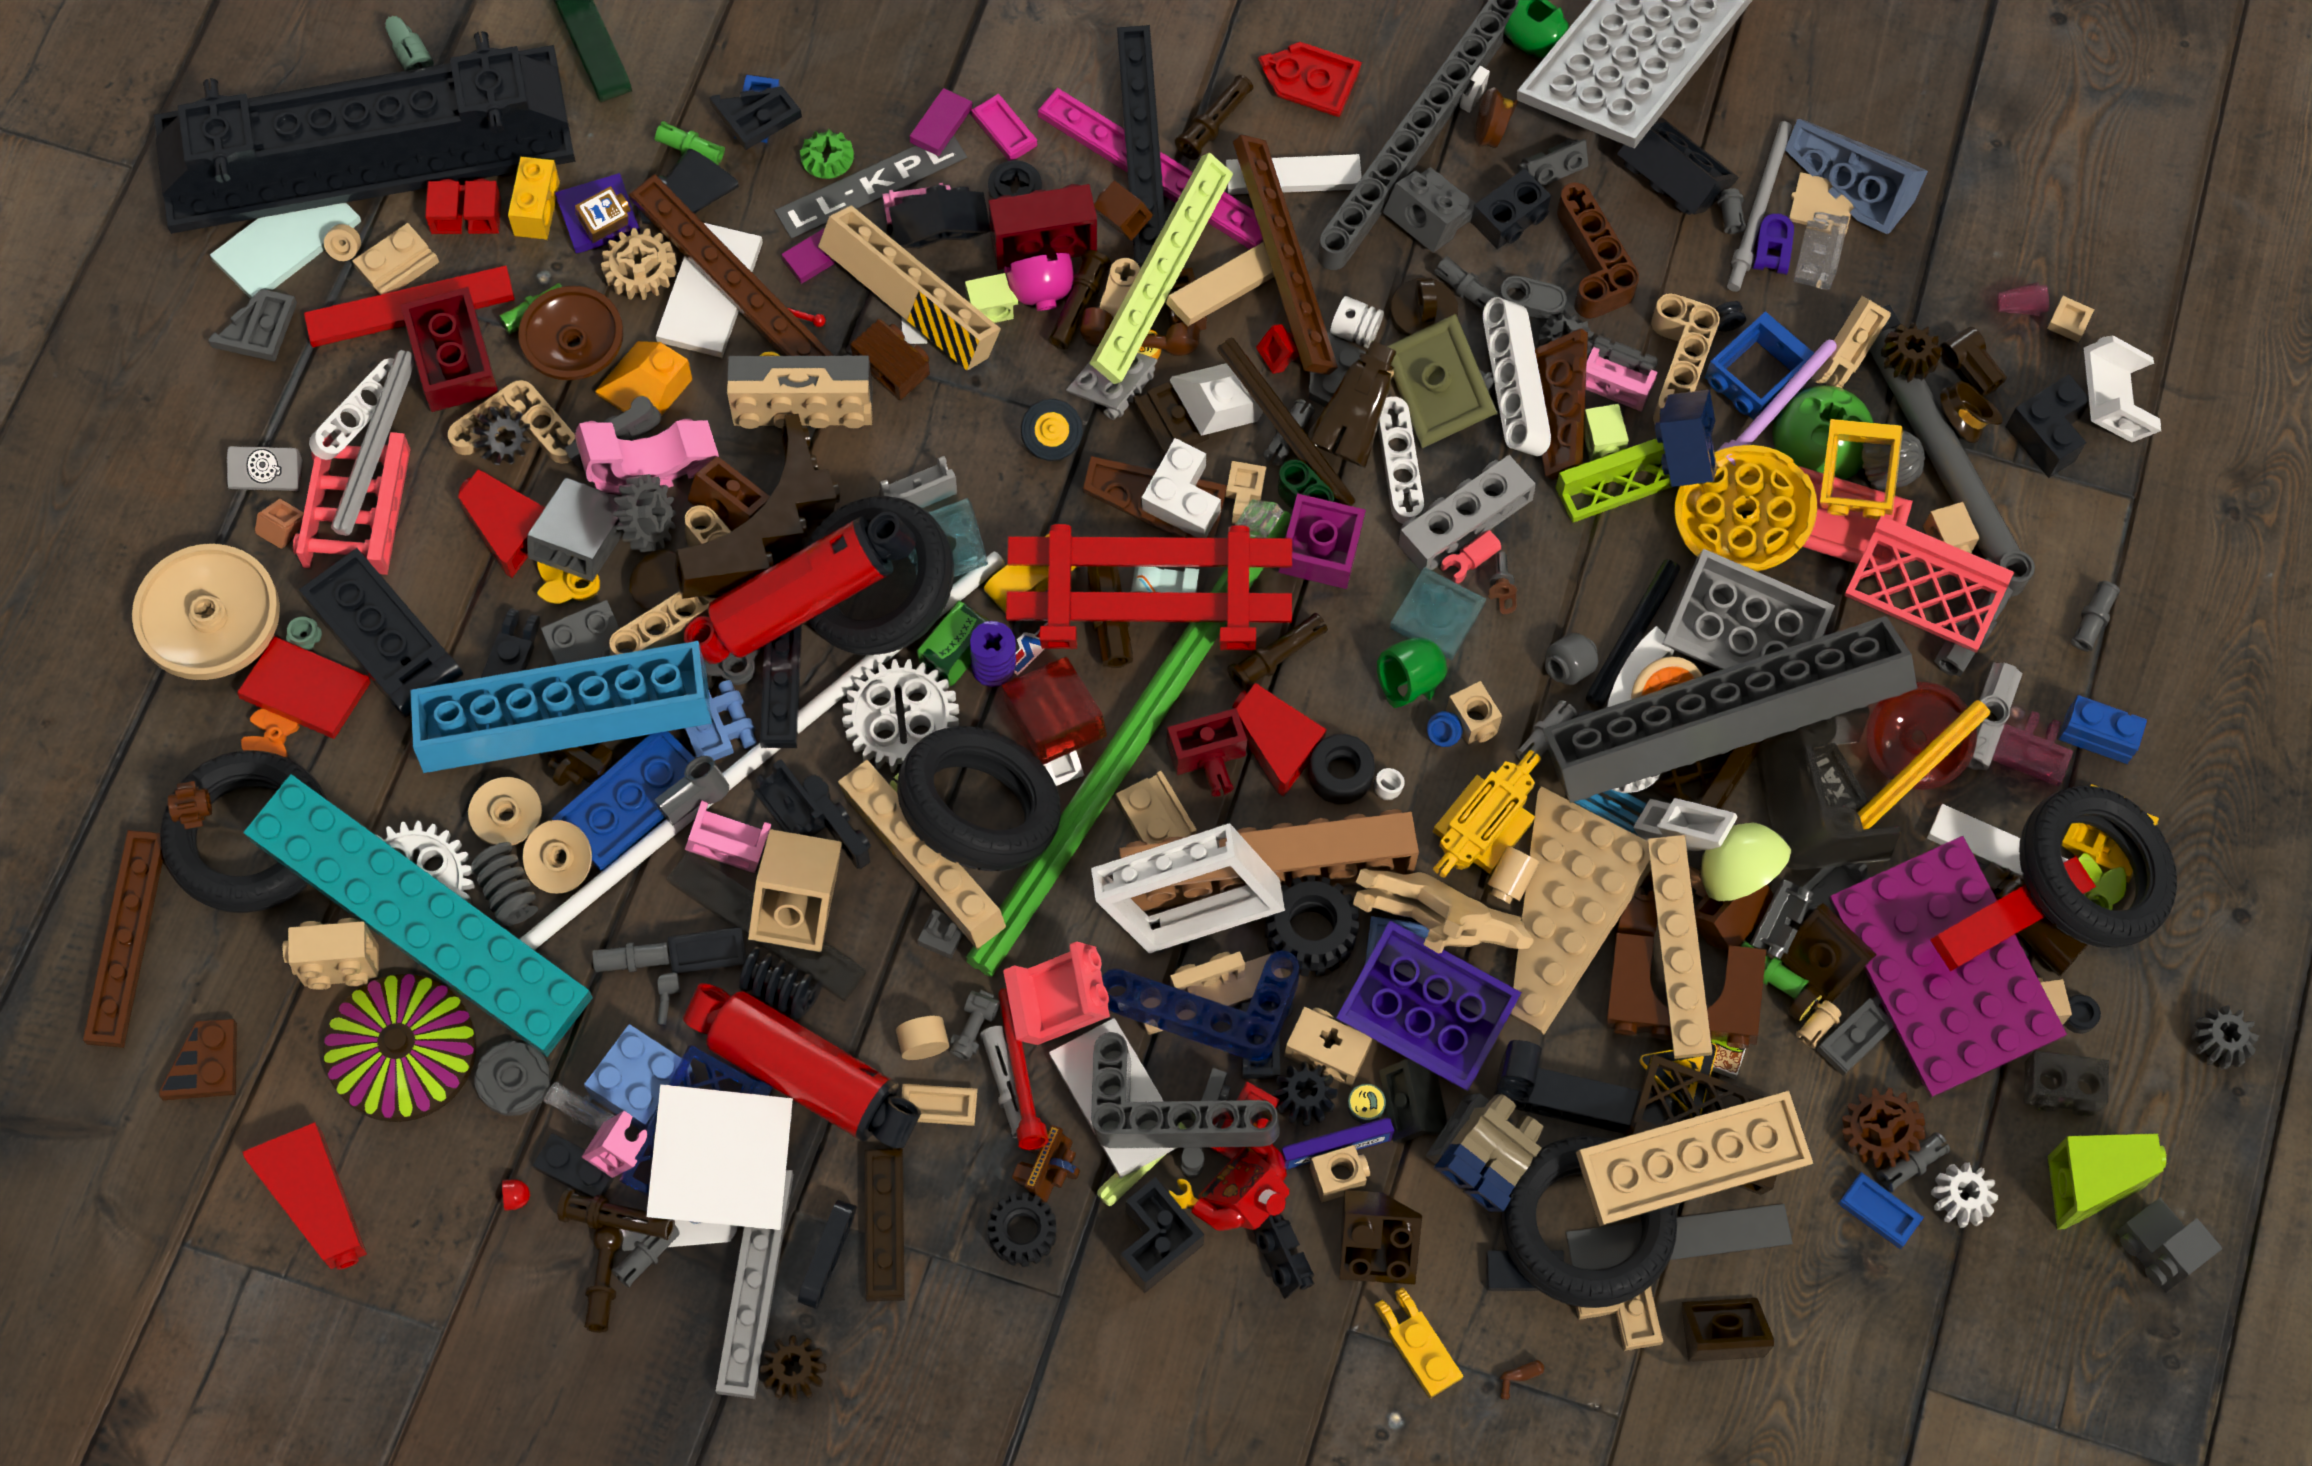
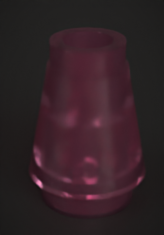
M2038 282L2004 292H1998V311L2040 316L2041 312H2048L2049 293L2047 285H2039Z

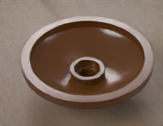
M565 286L542 294L526 309L519 325V343L526 360L538 372L558 380H579L597 374L614 360L623 341V324L615 305L602 293L582 286ZM573 342H579V343H580V344H579L578 346H576V347H570V346H569V345H570L571 343H573Z

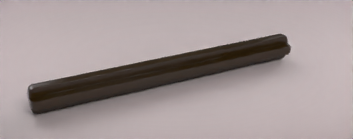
M1231 337L1217 347L1219 354L1300 461L1307 464L1331 489L1334 495V502L1352 506L1356 502L1354 496L1235 339Z

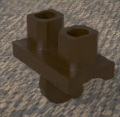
M597 744L589 753L581 749L583 746L547 752V755L552 758L548 766L555 770L553 782L558 786H563L570 780L574 784L579 785L584 779L588 783L593 784L605 773L612 763V751L602 744Z

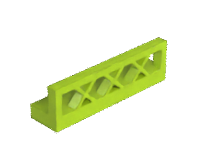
M1653 439L1560 472L1555 488L1572 523L1672 488L1670 476L1664 475L1662 465L1660 468L1657 467V465L1662 464V454H1665L1663 443H1658L1657 439ZM1643 470L1657 475L1654 483L1647 486L1633 481V478L1637 472ZM1609 482L1625 486L1623 494L1616 497L1601 491L1604 484ZM1583 493L1594 499L1591 506L1577 510L1570 496Z

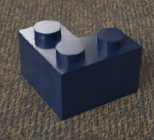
M1710 389L1670 394L1667 397L1664 408L1660 409V422L1655 424L1657 442L1663 443L1665 454H1662V469L1664 475L1670 476L1672 487L1714 482L1717 462L1711 436L1715 425V416Z

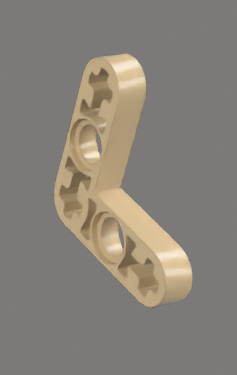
M519 380L510 383L454 422L448 430V439L452 449L458 454L470 455L480 449L472 446V442L480 438V435L471 433V428L475 427L474 423L478 422L476 419L478 414L485 416L488 413V407L491 406L495 407L498 412H500L503 405L509 406L511 414L516 411L523 414L520 423L530 424L531 428L528 430V433L553 461L561 464L572 461L566 450L560 447L557 448L552 436L556 433L557 438L563 444L570 445L575 439V434L534 386L527 381ZM517 394L523 397L527 396L528 403L531 406L528 411L521 400L515 399ZM540 415L550 417L551 422L545 428L539 429L532 425L533 420ZM498 428L497 431L502 434L506 430ZM464 433L467 436L470 435L471 439L466 442L463 439H459L458 436Z

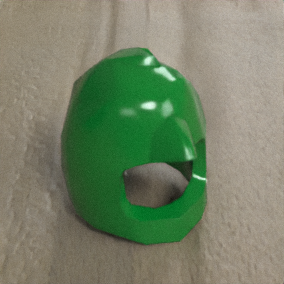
M1519 0L1517 7L1505 26L1504 34L1514 46L1526 54L1537 58H1545L1570 27L1563 16L1561 7L1557 8L1548 0Z
M1413 637L1393 644L1381 652L1377 660L1379 683L1387 702L1393 708L1405 706L1422 694L1430 701L1436 687L1445 679L1448 672L1446 658L1440 646L1425 637ZM1407 684V693L1403 697L1397 688Z

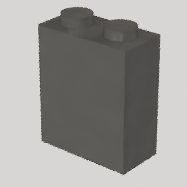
M565 478L527 534L528 558L593 582L624 534L623 529L617 530L616 526L620 521L613 513L619 508V505L614 501L615 497L619 496L592 488L585 483Z

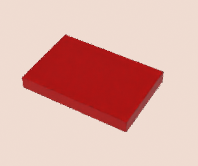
M274 636L237 693L239 699L335 739L371 682L369 676Z

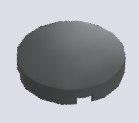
M505 1041L493 1046L481 1057L477 1065L478 1069L474 1085L481 1101L491 1111L504 1116L522 1115L534 1110L545 1099L550 1088L551 1071L544 1055L527 1043Z

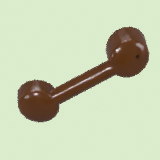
M1090 307L1085 309L1080 326V333L1087 343L1098 347L1114 319L1113 316L1100 308ZM1184 322L1176 323L1167 329L1166 336L1147 334L1141 347L1164 349L1173 356L1189 355L1198 348L1201 331L1194 323L1190 326H1187Z

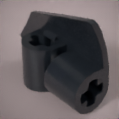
M687 149L666 176H658L694 214L739 187L738 181L733 176L693 149ZM638 208L642 224L652 223Z

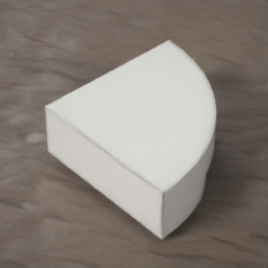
M1482 66L1476 68L1470 78L1473 81L1471 87L1461 97V109L1469 113L1487 88L1489 70Z

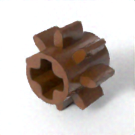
M195 781L177 784L175 794L168 795V808L173 822L181 821L185 829L203 826L202 820H205V816L212 815L209 792L207 788L199 789V786L196 787Z

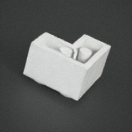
M1174 438L1142 496L1143 511L1197 538H1207L1221 512V499L1196 487L1206 468V453Z

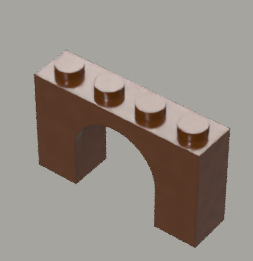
M1617 933L1607 1028H1613L1615 1033L1632 1036L1636 1035L1637 1031L1652 1033L1651 1036L1657 1039L1672 1040L1668 1007L1656 997L1650 982L1654 937ZM1729 945L1724 989L1717 1001L1707 1008L1711 1041H1726L1727 1046L1741 1049L1748 1048L1749 1044L1757 1045L1766 949Z

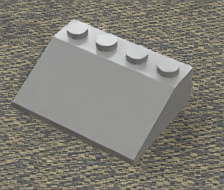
M1703 549L1695 560L1662 645L1719 670H1723L1822 637L1835 605Z

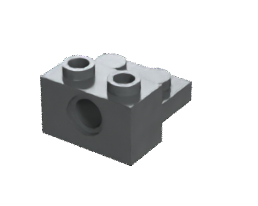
M1430 167L1421 174L1415 170L1398 181L1383 213L1434 253L1453 240L1456 231L1471 221L1473 208L1476 203Z

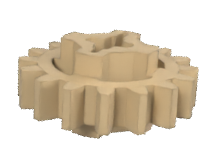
M632 228L631 236H626L623 232H620V241L617 243L616 241L609 240L610 251L602 252L604 262L601 263L607 285H614L615 293L618 295L626 290L628 299H632L635 293H640L642 300H646L647 292L649 291L658 296V287L661 285L668 288L670 286L668 277H675L676 275L674 265L677 262L670 241L664 243L661 233L652 237L649 228H646L643 234H638L636 228Z

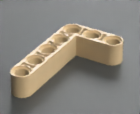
M694 506L685 515V540L690 547L707 543L731 532L718 515L707 506ZM705 526L707 528L703 530H698L694 527ZM679 591L613 633L610 638V656L623 654L619 651L624 648L632 649L635 652L676 645L683 642L684 632L688 624L695 618L701 616L709 617V603L716 598L700 596L682 599L681 592ZM689 612L692 615L683 617L678 615V613ZM652 630H659L663 632L659 635L649 634V632Z

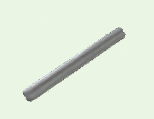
M399 350L393 360L331 524V528L336 534L348 536L353 530L416 362L413 353L409 351Z

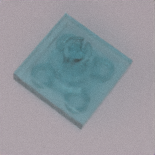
M1424 567L1391 621L1390 628L1410 639L1413 637H1425L1440 646L1446 658L1453 660L1485 606L1486 598Z

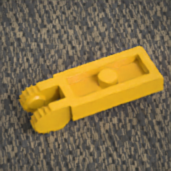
M1402 1287L1395 1291L1397 1302L1409 1319L1398 1324L1392 1309L1383 1300L1377 1302L1375 1307L1389 1330L1388 1335L1431 1399L1463 1378V1374L1422 1311L1418 1312L1414 1301Z

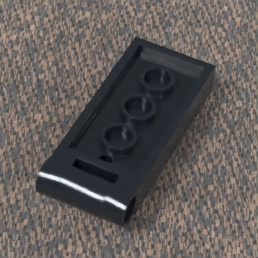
M358 548L299 589L307 605L404 718L412 714L410 690L453 683L464 675L454 659L445 651Z

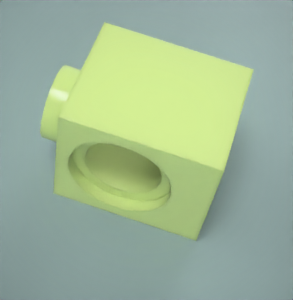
M1005 273L965 281L966 300L992 322L997 323L1014 319L1013 306L1018 305V299L1010 290Z
M1619 404L1585 409L1584 440L1590 462L1627 448L1629 439Z

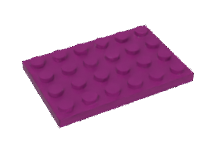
M1964 836L1890 868L1828 898L1837 917L1877 954L1864 970L1929 1098L2067 1035L2016 935L2011 936L1951 972L1930 941L1937 934L1997 901Z

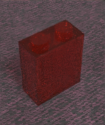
M1067 656L1048 663L1028 674L1016 677L1002 685L1007 708L1043 765L1107 737L1103 714Z

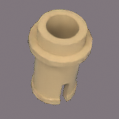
M1826 1000L1814 1006L1815 1012L1803 1027L1796 1032V1036L1801 1038L1800 1041L1812 1049H1815L1818 1042L1832 1025L1837 1026L1840 1023L1841 1011L1834 1004Z

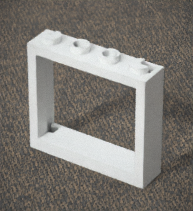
M1230 823L1091 868L1096 902L1149 954L1285 911L1280 878ZM1227 838L1226 846L1220 848L1219 840ZM1231 866L1248 884L1148 916L1131 899L1132 897ZM1160 922L1161 928L1151 929V924Z

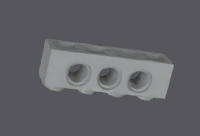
M1510 455L1501 461L1494 460L1475 479L1471 480L1468 478L1460 483L1455 492L1446 499L1440 497L1429 506L1428 511L1420 517L1413 516L1401 526L1398 546L1419 570L1426 575L1438 567L1445 557L1458 553L1460 549L1486 530H1491L1531 502L1536 483ZM1494 491L1498 496H1489L1485 492ZM1459 510H1468V511H1470L1472 514H1470V515H1462V514H1460L1458 511H1459ZM1431 529H1442L1445 533L1436 534Z

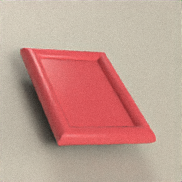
M1798 466L1810 477L1817 498L1816 522L1808 540L1802 547L1859 565L1879 519L1863 517V512L1849 511L1848 516L1828 514L1827 509L1821 508L1820 504L1824 473ZM1834 477L1832 497L1884 502L1885 492ZM1895 496L1893 515L1885 514L1884 517L1906 526L1913 501ZM1879 544L1876 545L1872 555L1877 567L1895 561L1891 549ZM1868 562L1866 567L1871 568V565ZM1892 568V569H1889V570H1886V571H1883V572H1884V573H1887V574H1891L1893 568Z

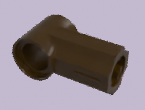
M1968 327L1940 344V348H1942L1941 356L1945 363L1954 370L1960 369L1982 396H1988L2006 381L2007 376L1986 352L1985 340L1976 328Z

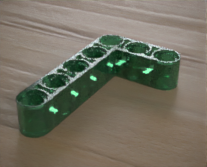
M554 0L600 103L632 92L628 75L594 1Z

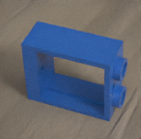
M1765 311L1710 361L1705 379L1708 380L1709 385L1716 392L1723 393L1730 399L1740 413L1748 415L1755 420L1814 352ZM1755 342H1758L1791 371L1761 399L1727 370Z

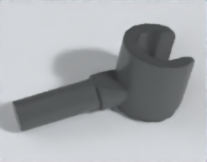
M677 973L662 974L658 978L660 1005L657 1025L666 1026L670 1002L669 994L681 992Z

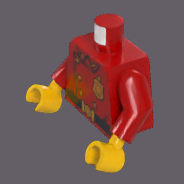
M1271 1144L1263 1147H1243L1198 1195L1199 1199L1194 1197L1191 1185L1185 1179L1177 1180L1178 1187L1185 1192L1183 1195H1176L1170 1190L1169 1193L1182 1209L1190 1207L1192 1209L1191 1213L1215 1230L1225 1231L1239 1227L1254 1230L1270 1215H1279L1285 1208V1198L1289 1195L1290 1189L1283 1182L1287 1176L1284 1157Z

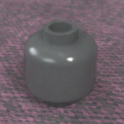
M1579 633L1565 635L1548 647L1545 655L1547 673L1555 681L1566 685L1578 683L1594 672L1598 665L1596 645L1592 640Z

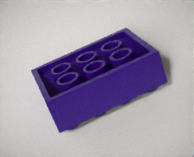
M1390 920L1336 1019L1468 1092L1522 992L1445 950L1442 953H1436L1424 946L1425 939Z

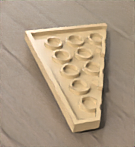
M1541 786L1537 793L1530 857L1540 863L1525 890L1522 914L1524 928L1534 941L1530 948L1518 949L1513 988L1522 993L1510 1014L1516 1020L1544 1035L1650 872L1651 865L1648 841L1573 802L1570 803L1569 800Z

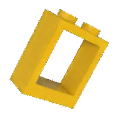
M1830 419L1820 498L1821 508L1827 509L1828 514L1837 516H1848L1849 511L1863 512V517L1869 519H1880L1881 515L1884 516L1885 514L1893 515L1903 435L1902 426ZM1839 440L1891 445L1884 502L1832 497Z

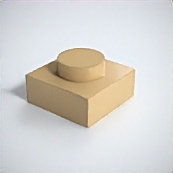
M2062 296L2047 329L2079 343L2094 309Z

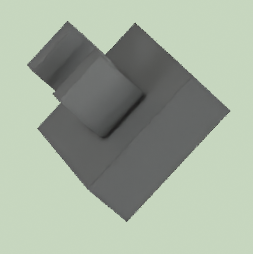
M933 909L917 941L919 946L952 959L964 934L947 914Z

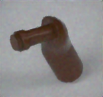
M1535 1360L1504 1372L1499 1378L1503 1380L1501 1399L1509 1400L1510 1381H1527L1543 1374V1363L1540 1360Z

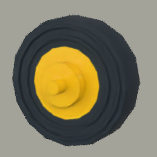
M1044 399L1032 405L1024 414L1021 424V437L1027 450L1035 457L1046 461L1062 460L1071 455L1079 446L1083 435L1082 420L1077 411L1067 402L1058 399Z

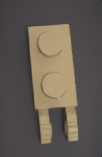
M1861 296L1834 339L1837 345L1836 350L1815 372L1811 379L1818 384L1825 383L1830 386L1844 387L1843 385L1848 381L1851 374L1856 372L1890 318L1891 313Z

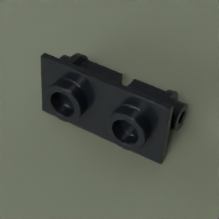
M1270 1215L1258 1228L1253 1230L1256 1245L1260 1252L1264 1254L1271 1269L1272 1280L1280 1289L1284 1299H1286L1298 1288L1305 1290L1313 1286L1312 1278L1315 1275L1304 1252L1291 1255L1289 1251L1300 1245L1290 1221L1285 1220L1283 1215H1278L1274 1218Z

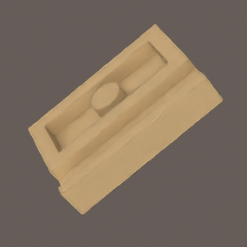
M406 223L352 260L358 272L380 295L400 290L439 263L437 255L429 249L428 245L409 223Z
M1162 771L1157 772V775L1149 779L1146 778L1116 793L1115 799L1140 841L1147 842V844L1162 843L1164 839L1169 837L1186 838L1195 835L1197 832Z

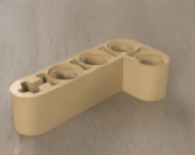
M1672 293L1665 294L1659 298L1651 322L1652 328L1657 334L1679 342L1654 412V424L1660 422V409L1664 408L1668 395L1695 391L1720 320L1717 310L1712 306ZM1663 313H1670L1674 317H1667ZM1696 324H1703L1707 328H1700ZM1686 352H1693V353H1695L1697 356H1696V357L1690 356V355H1688ZM1675 380H1682L1688 385H1680Z

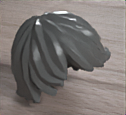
M1903 431L1896 488L1907 486L1915 481L1922 474L1925 456L1921 442L1906 431ZM1863 443L1862 460L1864 462L1865 474L1868 476L1867 480L1877 490L1886 489L1891 445Z

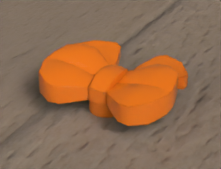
M265 709L255 711L250 717V722L258 728L265 730L264 737H243L241 739L242 750L265 751L288 758V753L284 746L286 736L297 732L300 728L299 724Z

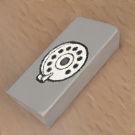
M230 446L227 451L228 488L299 491L303 459L296 448Z

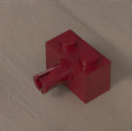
M1236 708L1167 727L1166 744L1177 775L1204 769L1211 789V795L1214 797L1221 796L1219 791L1221 787L1224 795L1234 789L1224 762L1246 756L1247 738Z

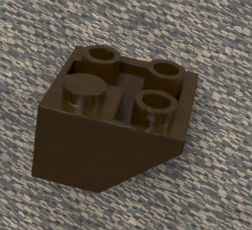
M1345 1190L1341 1224L1339 1279L1415 1285L1422 1215L1382 1192Z

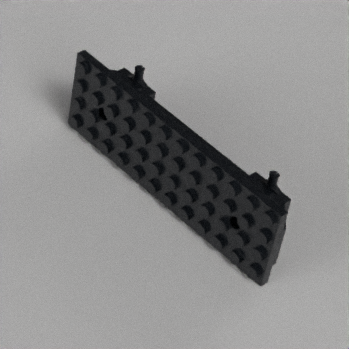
M481 31L483 42H481L479 32L474 34L476 50L467 55L451 57V63L248 98L246 93L233 96L219 95L218 81L210 78V86L208 79L203 81L205 98L193 103L178 105V111L154 115L161 188L165 202L168 229L172 234L428 188V181L451 179L464 182L515 173L518 171L520 157L554 160L555 165L576 162L555 47L550 45L518 51L517 46L502 49L490 48L488 33Z

